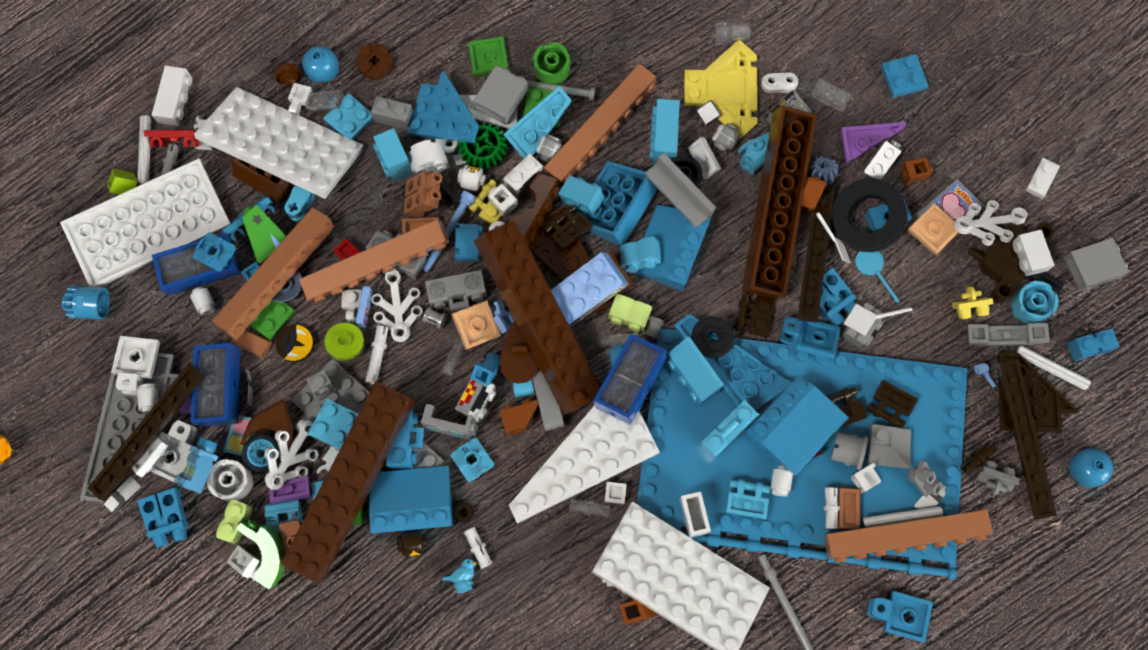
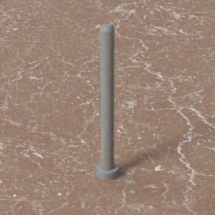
M526 80L528 87L554 91L560 86L566 94L589 97V100L592 101L595 99L596 88L593 87L588 90Z

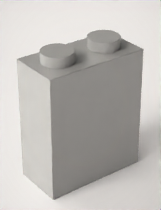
M495 66L474 98V108L506 125L527 93L528 82L522 76L511 74L504 67Z
M1113 238L1071 251L1064 257L1079 292L1122 278L1129 273L1128 264L1123 260L1120 248Z

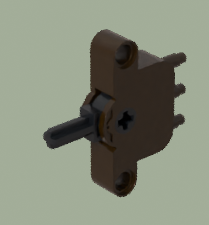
M1041 223L1033 230H1042L1046 243L1049 242L1054 233L1052 226L1047 223ZM1016 224L996 225L1002 229L1012 231L1013 237L1010 242H1002L1000 236L996 235L993 244L987 248L984 254L973 248L967 251L979 261L980 270L997 282L991 291V298L996 303L1001 304L1007 301L1015 293L1021 282L1027 279L1031 282L1035 279L1045 282L1055 292H1059L1064 286L1063 282L1047 272L1025 276L1024 271L1021 270L1018 254L1014 252L1013 241L1019 235L1029 232ZM999 290H1003L1005 296L1001 295Z

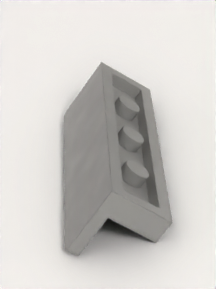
M665 153L645 173V176L695 228L713 215L716 209L715 205Z

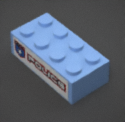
M601 252L555 286L551 292L571 328L629 285V283L609 254Z

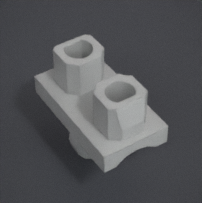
M923 460L919 461L918 467H912L908 472L907 477L909 481L914 483L921 495L925 497L929 493L937 496L943 489L942 484L937 481L934 471L930 470L927 463Z
M988 460L977 474L976 480L986 483V486L991 488L992 495L996 496L999 491L1004 493L1006 491L1011 492L1014 486L1019 484L1020 479L1015 477V469L1005 467L1000 472L996 470L997 464Z

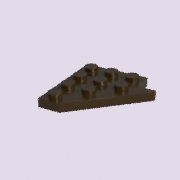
M999 352L997 354V363L1019 359L1036 432H1062L1061 414L1075 415L1078 413V410L1019 353ZM998 371L1000 430L1013 431Z

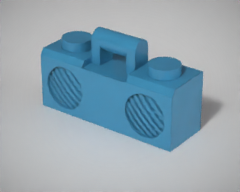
M412 407L387 455L386 466L388 468L413 469V464L417 462V452H414V448H423L424 428H415V424L419 423V413L416 412L414 407ZM412 433H416L415 443H412Z

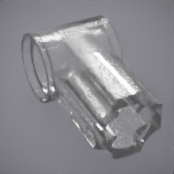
M722 21L713 26L715 44L727 45L731 41L750 40L749 23L729 25L728 22Z

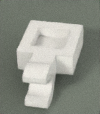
M297 83L293 84L288 97L289 102H292L289 112L300 115L301 105L307 106L313 90L311 87Z
M361 289L343 290L342 309L347 310L346 320H348V323H356V310L359 307Z

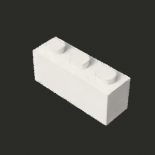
M171 66L164 67L152 111V117L157 123L179 126L180 120L183 119L184 104L188 101V89L192 85V76L187 69Z

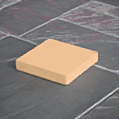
M935 203L908 228V231L935 255L958 234L954 229L955 221Z
M487 300L451 314L465 350L501 336Z

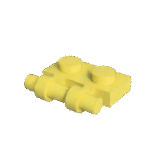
M492 179L482 187V191L476 197L473 205L469 206V210L475 212L477 208L481 209L479 217L490 225L503 217L490 201L487 205L483 203L490 190L497 185Z

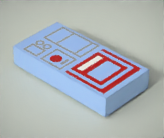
M367 286L362 287L356 323L360 328L367 327L373 291Z

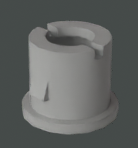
M838 431L834 443L838 444V447H833L831 460L844 463L847 466H855L856 470L860 471L869 436L859 437L857 434L852 435Z

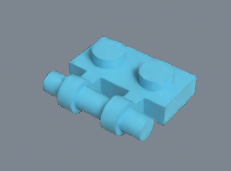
M740 478L738 480L730 479L729 487L737 488V493H728L725 513L766 520L769 499L761 498L762 493L769 494L770 486L763 485L762 482H745V479ZM744 489L755 491V495H743Z

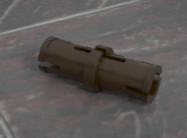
M990 443L984 444L980 450L973 452L970 455L971 457L960 466L961 471L964 474L966 473V475H971L974 470L982 467L986 463L985 461L996 453L995 447L992 444L990 445Z

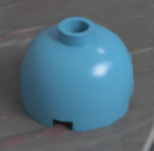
M314 46L308 49L303 56V71L308 79L314 83H327L333 80L339 72L338 58L328 47Z
M1086 448L1078 451L1072 456L1069 463L1072 478H1075L1080 486L1086 488H1097L1107 483L1112 477L1114 469L1110 457L1104 451L1096 448Z

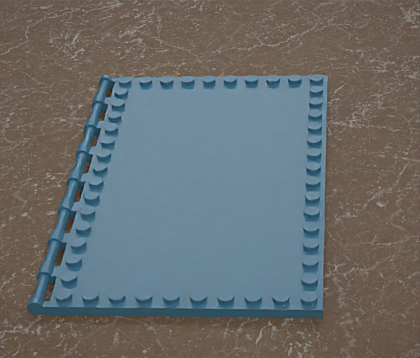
M661 328L657 346L665 349L666 354H668L684 339L677 330ZM734 338V345L736 344L760 360L762 364L778 372L786 380L788 379L793 382L800 375L816 386L824 395H834L841 392V389L856 387L858 394L851 396L853 402L861 399L868 418L840 428L837 432L857 434L859 437H864V435L869 436L870 424L900 428L896 425L888 424L887 420L881 417L877 418L872 415V412L866 410L869 403L875 406L878 405L879 402L872 397L882 380L918 398L910 416L906 417L901 414L899 418L906 422L902 429L911 430V468L918 467L920 460L925 461L930 470L936 474V479L946 486L945 496L935 507H942L943 516L959 514L960 466L962 465L967 368L836 351L833 360L795 350L796 346ZM665 361L651 387L647 428L660 454L642 462L637 505L680 531L681 527H686L679 498L683 495L701 491L711 532L707 535L692 537L691 539L694 541L706 543L707 546L719 547L720 545L742 548L749 552H771L785 554L786 557H807L835 563L834 559L828 560L827 552L801 549L800 543L825 546L824 535L850 531L825 529L826 516L823 508L825 506V488L857 489L850 478L859 472L856 470V467L831 460L833 447H838V444H834L837 432L822 447L823 455L812 458L796 476L793 475L791 491L788 492L787 497L771 494L772 489H770L769 494L762 493L761 498L769 499L766 520L725 513L728 493H737V488L729 487L730 479L738 480L740 478L745 479V482H762L763 485L771 486L773 469L782 466L750 441L747 430L784 391L758 409L757 412L760 415L718 456H715L702 441L737 407L722 388L718 394L703 404L695 403L689 395L690 391L687 386H682L677 378L679 375L675 369L672 371ZM844 399L835 402L837 407L846 405ZM886 405L883 409L892 415L895 412V410L891 409ZM867 444V448H866L864 460H863V463H862V467H861L860 470H862V469H864L865 467L871 465V464H866L868 444ZM878 465L873 468L881 482L860 494V529L864 528L863 519L865 517L917 510L914 505L923 495H921L916 485L909 481L907 476L910 469ZM744 489L743 495L754 496L755 491ZM720 532L746 535L747 541L721 538ZM760 537L787 541V547L760 543ZM949 541L947 546L936 548L934 544L927 545V549L915 551L914 547L907 548V552L895 554L894 550L886 551L887 555L907 558V563L881 560V556L875 557L874 553L867 554V558L855 560L854 556L846 557L847 561L843 562L864 565L871 569L880 570V568L907 571V574L921 575L922 573L955 580L957 574V544L955 545L954 541ZM921 560L948 563L947 569L924 566L921 564Z

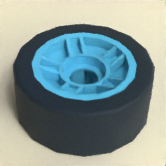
M263 434L255 435L248 439L242 450V458L246 466L256 472L269 471L267 458L265 455L259 457L257 452L259 450L265 451L269 447L276 449L279 453L276 459L277 464L280 452L276 440ZM271 451L269 456L272 457L274 452Z

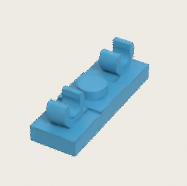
M267 196L253 205H258L263 212L265 209H270L273 213L275 212L274 208L268 205L271 203V200ZM243 213L232 220L230 225L221 229L223 233L230 234L233 241H237L234 237L236 231L245 235L243 229L239 228L243 225L241 218L244 215Z

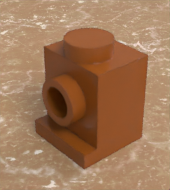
M927 157L907 161L903 164L901 172L905 185L907 186L911 183L930 178L933 168L931 163H928Z

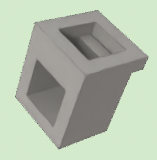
M324 369L306 379L311 390L319 400L337 391Z

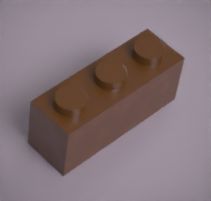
M238 158L232 161L233 176L277 203L290 192L288 181Z

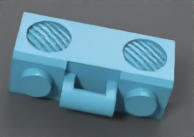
M744 400L702 443L715 456H718L760 414Z

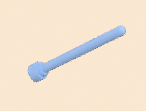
M467 191L462 192L459 201L460 205L445 229L448 238L455 228V223L459 222L465 209L471 204L473 205L476 197ZM434 249L423 267L425 272L431 270L442 250L435 251Z

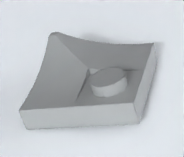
M870 424L866 464L875 463L878 466L911 469V430Z

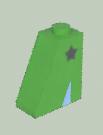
M250 204L242 211L244 215L241 218L256 261L261 264L287 236L258 205L252 206Z

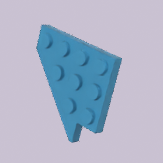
M441 71L438 85L421 84L407 134L412 137L474 143L479 125L448 75Z

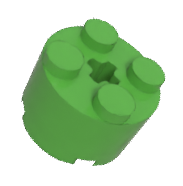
M549 42L547 45H541L537 48L533 57L536 78L543 83L561 85L570 74V56L567 49L556 42Z

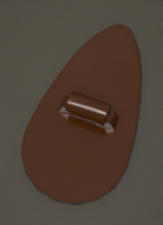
M514 320L505 338L500 366L501 372L506 379L513 383L521 384L532 380L537 374L539 366Z

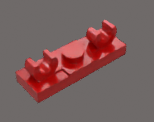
M144 130V137H152L150 139L151 147L157 146V140L160 147H165V138H168L169 141H180V138H184V147H190V140L193 142V147H199L200 144L194 135L197 130Z

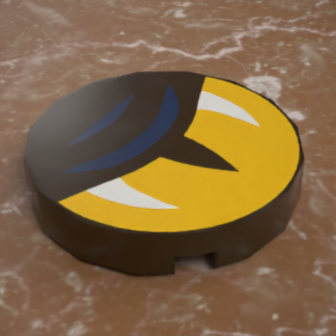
M294 324L282 329L276 337L275 343L278 354L284 360L293 363L301 362L305 358L307 359L313 352L315 345L311 332L302 325Z

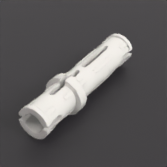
M376 327L375 339L371 343L373 348L365 380L366 383L374 384L375 381L378 382L383 352L387 347L385 343L389 330L388 327Z

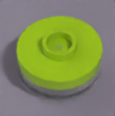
M339 323L332 326L326 333L325 347L328 355L338 363L347 364L361 357L365 349V341L361 330L351 323Z

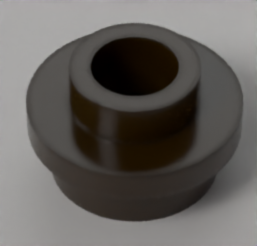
M469 503L458 504L454 510L455 518L462 523L469 522L474 516L473 507ZM463 509L468 510L467 516H461Z

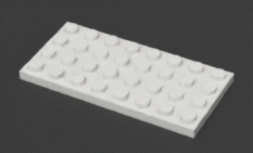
M238 87L230 93L194 133L195 139L324 199L363 151V144L352 139L349 140L339 133L293 112H289Z
M200 159L60 222L90 287H101L152 263L153 254L201 240L207 233L215 234L231 224Z
M634 502L630 503L592 570V573L714 650L740 649L770 589L765 584Z

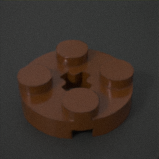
M371 44L360 48L356 62L359 71L366 78L379 80L392 70L393 57L387 46ZM373 59L380 60L376 65H373L371 62Z

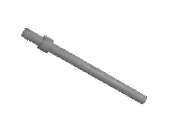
M765 554L757 557L765 571L763 574L766 580L770 581L804 650H814L776 577L775 569L771 567Z

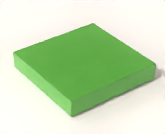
M504 37L468 42L474 77L490 75L495 66L504 67L509 70Z

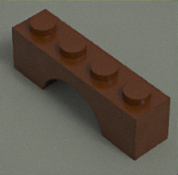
M537 173L529 186L532 198L536 201L535 205L527 213L512 216L510 221L515 220L527 246L535 239L538 228L543 225L547 212L551 211L552 204L555 198L559 197L558 193L561 190L558 179Z

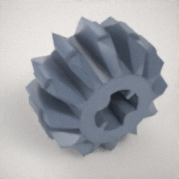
M821 155L819 158L813 157L812 161H809L807 177H817L821 181L826 182V184L832 185L833 181H836L838 177V164L835 163L834 159L829 160V156L823 158Z

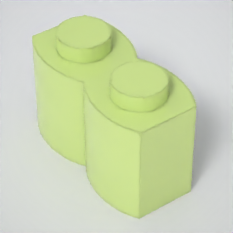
M616 294L608 318L615 325L625 324L632 331H644L652 306Z
M231 500L225 510V519L218 526L217 538L238 544L244 534L236 530L240 522L250 520L252 506Z

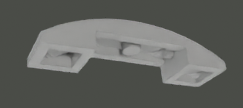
M1028 323L1027 325L1020 326L967 325L968 341L972 345L1024 346L1050 342L1048 323Z

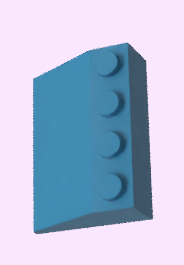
M610 161L606 162L594 182L601 187L605 199L594 215L579 209L575 213L576 215L580 211L592 224V228L588 232L618 246L626 243L658 189L645 176V171Z
M657 205L644 238L655 237L660 242L661 263L653 268L644 267L634 274L684 291L709 227L711 217L695 228L677 208Z
M799 375L747 430V434L753 444L796 476L848 420V416L816 386Z
M449 466L379 472L370 490L369 515L371 534L453 526Z

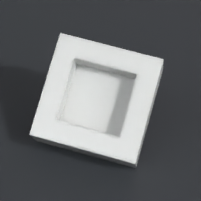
M607 482L605 503L624 505L626 484Z

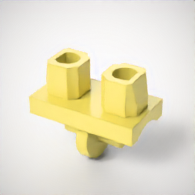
M971 286L967 287L966 293L961 294L962 299L968 300L953 302L952 308L957 309L959 319L971 318L970 308L976 307L977 316L989 315V305L993 304V298L987 299V297L976 299V297L982 296L981 291H975L974 287Z

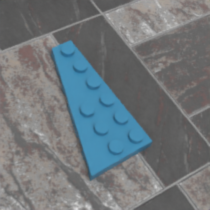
M689 314L676 323L674 328L683 339L688 336L691 338L693 327L700 320ZM711 332L707 335V338L710 342H716L718 335ZM733 344L731 350L722 357L707 358L704 356L724 384L722 389L736 407L746 400L757 411L793 383L780 376L775 370L762 364L760 360L736 344Z

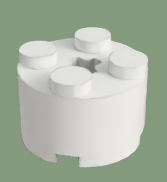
M435 139L436 142L431 143V140H425L411 146L410 152L406 150L405 153L414 175L421 174L423 171L433 172L436 170L441 172L447 169L446 164L448 160L439 139Z
M225 459L218 461L212 466L207 486L214 496L230 502L231 500L239 501L246 497L253 488L254 482L251 471L245 465L235 460Z

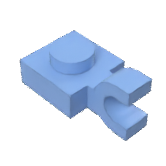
M501 300L495 301V306L490 307L493 316H495L493 319L502 334L508 333L514 318L510 311L506 312Z

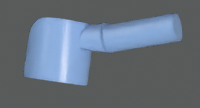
M982 363L974 366V371L977 375L983 374L992 388L997 386L989 374L987 364Z

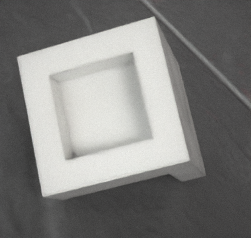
M875 463L850 477L857 489H860V494L881 482L873 469L876 466Z

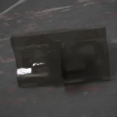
M447 175L442 177V182H440L441 200L439 202L442 206L446 204L451 211H454L461 199L462 190L457 188L452 191L450 187H452L453 182Z

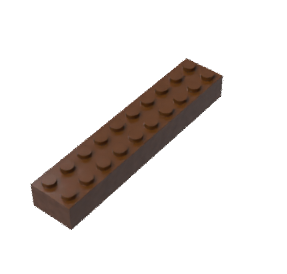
M784 105L773 111L741 292L773 300L786 298L817 119L815 114Z
M515 220L480 235L474 240V243L563 414L575 411L593 401L601 386Z
M375 381L281 565L315 583L324 582L389 451L414 406L415 400Z

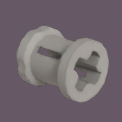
M428 307L422 321L423 323H431L441 330L446 322L447 314H441L434 311L432 307Z
M649 317V324L647 330L643 332V336L653 341H659V333L665 322L659 318Z

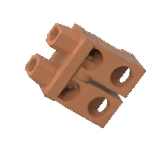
M423 171L421 174L406 180L405 196L407 197L405 198L404 214L421 218L424 216V212L438 208L439 200H441V193L439 191L440 182H442L441 174Z

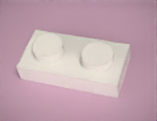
M700 137L688 147L692 157L700 163L704 179H709L721 169L705 137Z
M1042 158L1025 191L1043 199L1060 166Z
M157 436L133 465L132 469L138 476L143 477L146 473H149L156 460L165 454L168 445L162 438Z

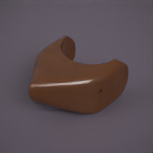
M284 399L260 411L251 418L241 439V445H245L247 438L255 430L268 428L275 432L279 430L288 432L289 440L287 441V447L289 449L293 439V425Z

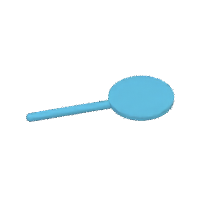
M879 251L859 252L855 258L857 269L865 275L877 274L895 302L898 303L899 299L880 273L884 265L881 253Z

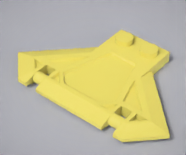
M739 39L705 70H685L684 106H703L712 100L722 115L718 120L725 126L727 123L737 128L736 132L740 136L739 139L744 137L758 123V117H752V112L757 111V67L751 66V62H757V55ZM740 112H744L745 116H740Z

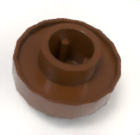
M284 63L276 68L273 75L277 83L290 86L301 76V71L296 64Z

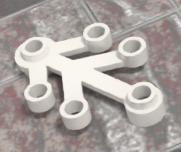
M990 200L979 220H972L981 210L979 204L972 203L966 216L956 219L954 229L960 234L971 233L981 238L984 245L990 246L993 244L995 236L992 233H986L978 229L982 227L999 235L1002 242L1008 243L1012 240V231L1002 229L996 225L1010 222L1020 225L1025 222L1028 214L1025 209L1017 207L1012 210L1010 215L991 217L993 213L997 212L999 203L995 200Z
M393 270L385 274V280L391 287L393 306L385 301L380 294H374L371 297V301L375 306H380L393 315L395 324L388 320L382 312H376L373 319L377 324L388 327L395 341L404 342L410 336V326L417 318L422 317L423 310L420 306H414L411 309V314L404 322L402 315L414 300H418L421 297V293L418 288H411L409 295L401 303L398 284L401 282V276L397 270ZM392 277H397L396 281H391ZM417 291L418 295L413 297L412 292ZM376 297H380L381 299L379 302H374V299ZM416 309L420 310V313L418 315L414 314V311ZM382 315V320H376L377 316ZM403 330L404 334L402 336H398V331Z
M302 419L297 423L298 435L289 450L287 447V441L289 440L288 432L283 430L276 432L275 439L278 441L281 458L278 468L276 464V459L279 455L278 451L269 447L264 453L269 467V472L265 476V483L269 489L278 490L286 480L295 477H306L308 475V469L302 465L297 466L295 470L285 471L290 465L305 460L315 461L318 458L319 453L313 448L296 454L306 436H309L308 432L313 424L311 421ZM284 433V438L280 440L281 434ZM271 451L274 452L272 457L269 456Z

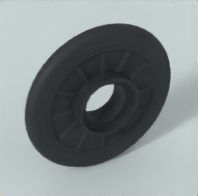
M710 316L701 319L695 324L691 333V339L703 356L719 358L731 350L734 343V333L729 323L724 319ZM714 332L718 335V340L710 342L707 335Z

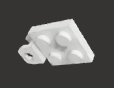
M120 336L111 373L118 375L116 388L120 391L122 390L123 394L137 396L139 386L144 383L143 378L152 379L160 346L159 340ZM139 353L140 359L134 362L132 356H136Z
M177 420L172 425L168 434L161 432L159 437L166 442L168 447L165 454L153 464L151 472L170 481H174L177 474L182 476L187 465V456L191 453L189 451L190 446L197 435V428ZM174 453V461L168 463L167 455Z

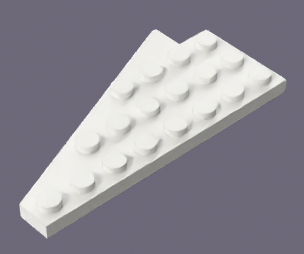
M594 405L509 504L516 522L520 523L660 454L640 412L638 411L632 424L629 425L596 409Z

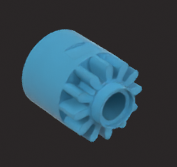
M71 285V287L67 288L68 293H65L62 297V307L64 311H67L66 316L75 319L104 320L107 317L110 307V296L105 287Z

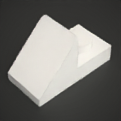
M237 545L227 563L242 576L253 578L262 560Z

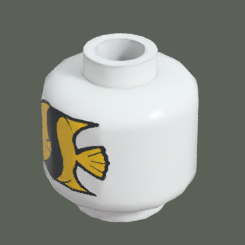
M465 165L459 170L457 182L460 183L461 188L477 191L480 186H484L486 175H483V170L480 167Z

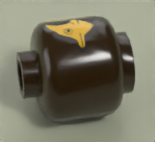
M419 529L405 530L401 532L400 536H397L398 552H401L405 557L421 555L423 548L427 547L426 535L422 536Z

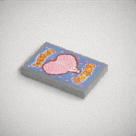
M957 179L917 213L916 216L919 218L935 203L956 221L959 217L966 216L970 204L977 203L981 208L984 205Z

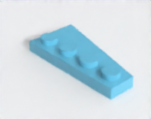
M559 86L503 135L523 159L529 154L533 156L541 138L550 133L572 100Z

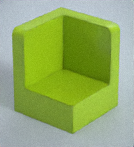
M112 168L107 185L110 193L120 195L136 188L138 181L135 173Z

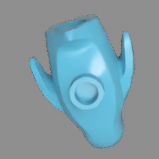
M770 131L749 140L738 150V154L745 151L739 163L741 168L749 174L754 175L764 165Z

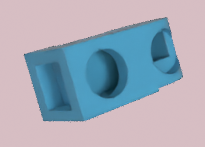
M488 353L484 363L478 361L475 364L471 379L489 386L498 373L501 357L495 353Z

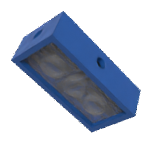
M226 232L216 235L233 244L232 239ZM200 240L153 254L152 258L160 290L167 296L240 274L241 271L236 252L233 253L232 259H229L228 265L221 272L192 258ZM213 249L210 254L214 255L217 250Z
M630 334L593 400L595 408L631 425L667 359L666 350Z
M231 343L194 346L193 365L206 376L192 393L191 423L201 427L238 424L240 348Z

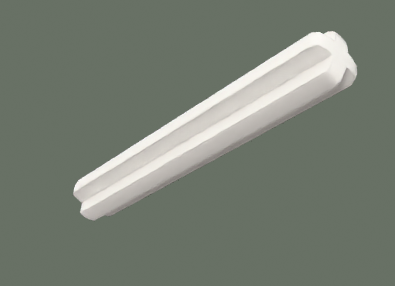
M148 115L140 117L137 181L141 185L149 182L151 137H144V130H151V118Z
M1024 346L1018 347L1016 351L1028 362L1083 390H1086L1091 383L1089 379Z
M939 506L865 517L863 525L864 528L942 517L943 510Z

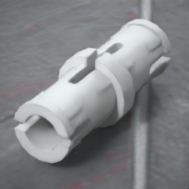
M825 488V506H823L826 516L825 529H839L838 511L840 506H838L837 501L838 488Z
M473 527L465 531L464 535L472 548L470 551L474 553L480 568L482 569L492 564L493 562L485 549L486 545L482 543L476 528Z

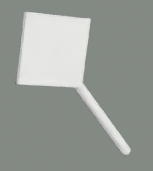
M816 213L832 241L835 242L842 261L851 263L843 241L835 238L821 214Z
M856 304L845 320L844 325L866 336L876 319L912 311V308L909 307L876 315Z

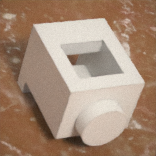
M503 184L498 187L495 186L490 190L488 199L503 217L507 216L518 206L517 199Z

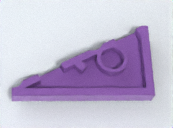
M906 122L842 127L840 132L845 163H849L904 130Z

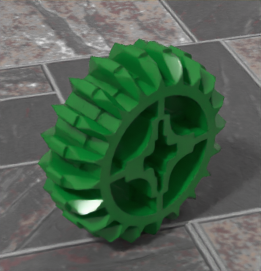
M483 121L482 125H479L474 143L458 142V147L460 148L458 151L462 155V161H466V165L479 166L482 170L485 166H487L488 170H490V165L496 167V161L502 163V157H506L505 150L508 149L506 144L507 138L503 135L504 132L500 131L498 126L493 128L492 123L486 126V122ZM490 137L497 141V146L490 142ZM469 146L476 150V155L469 152Z

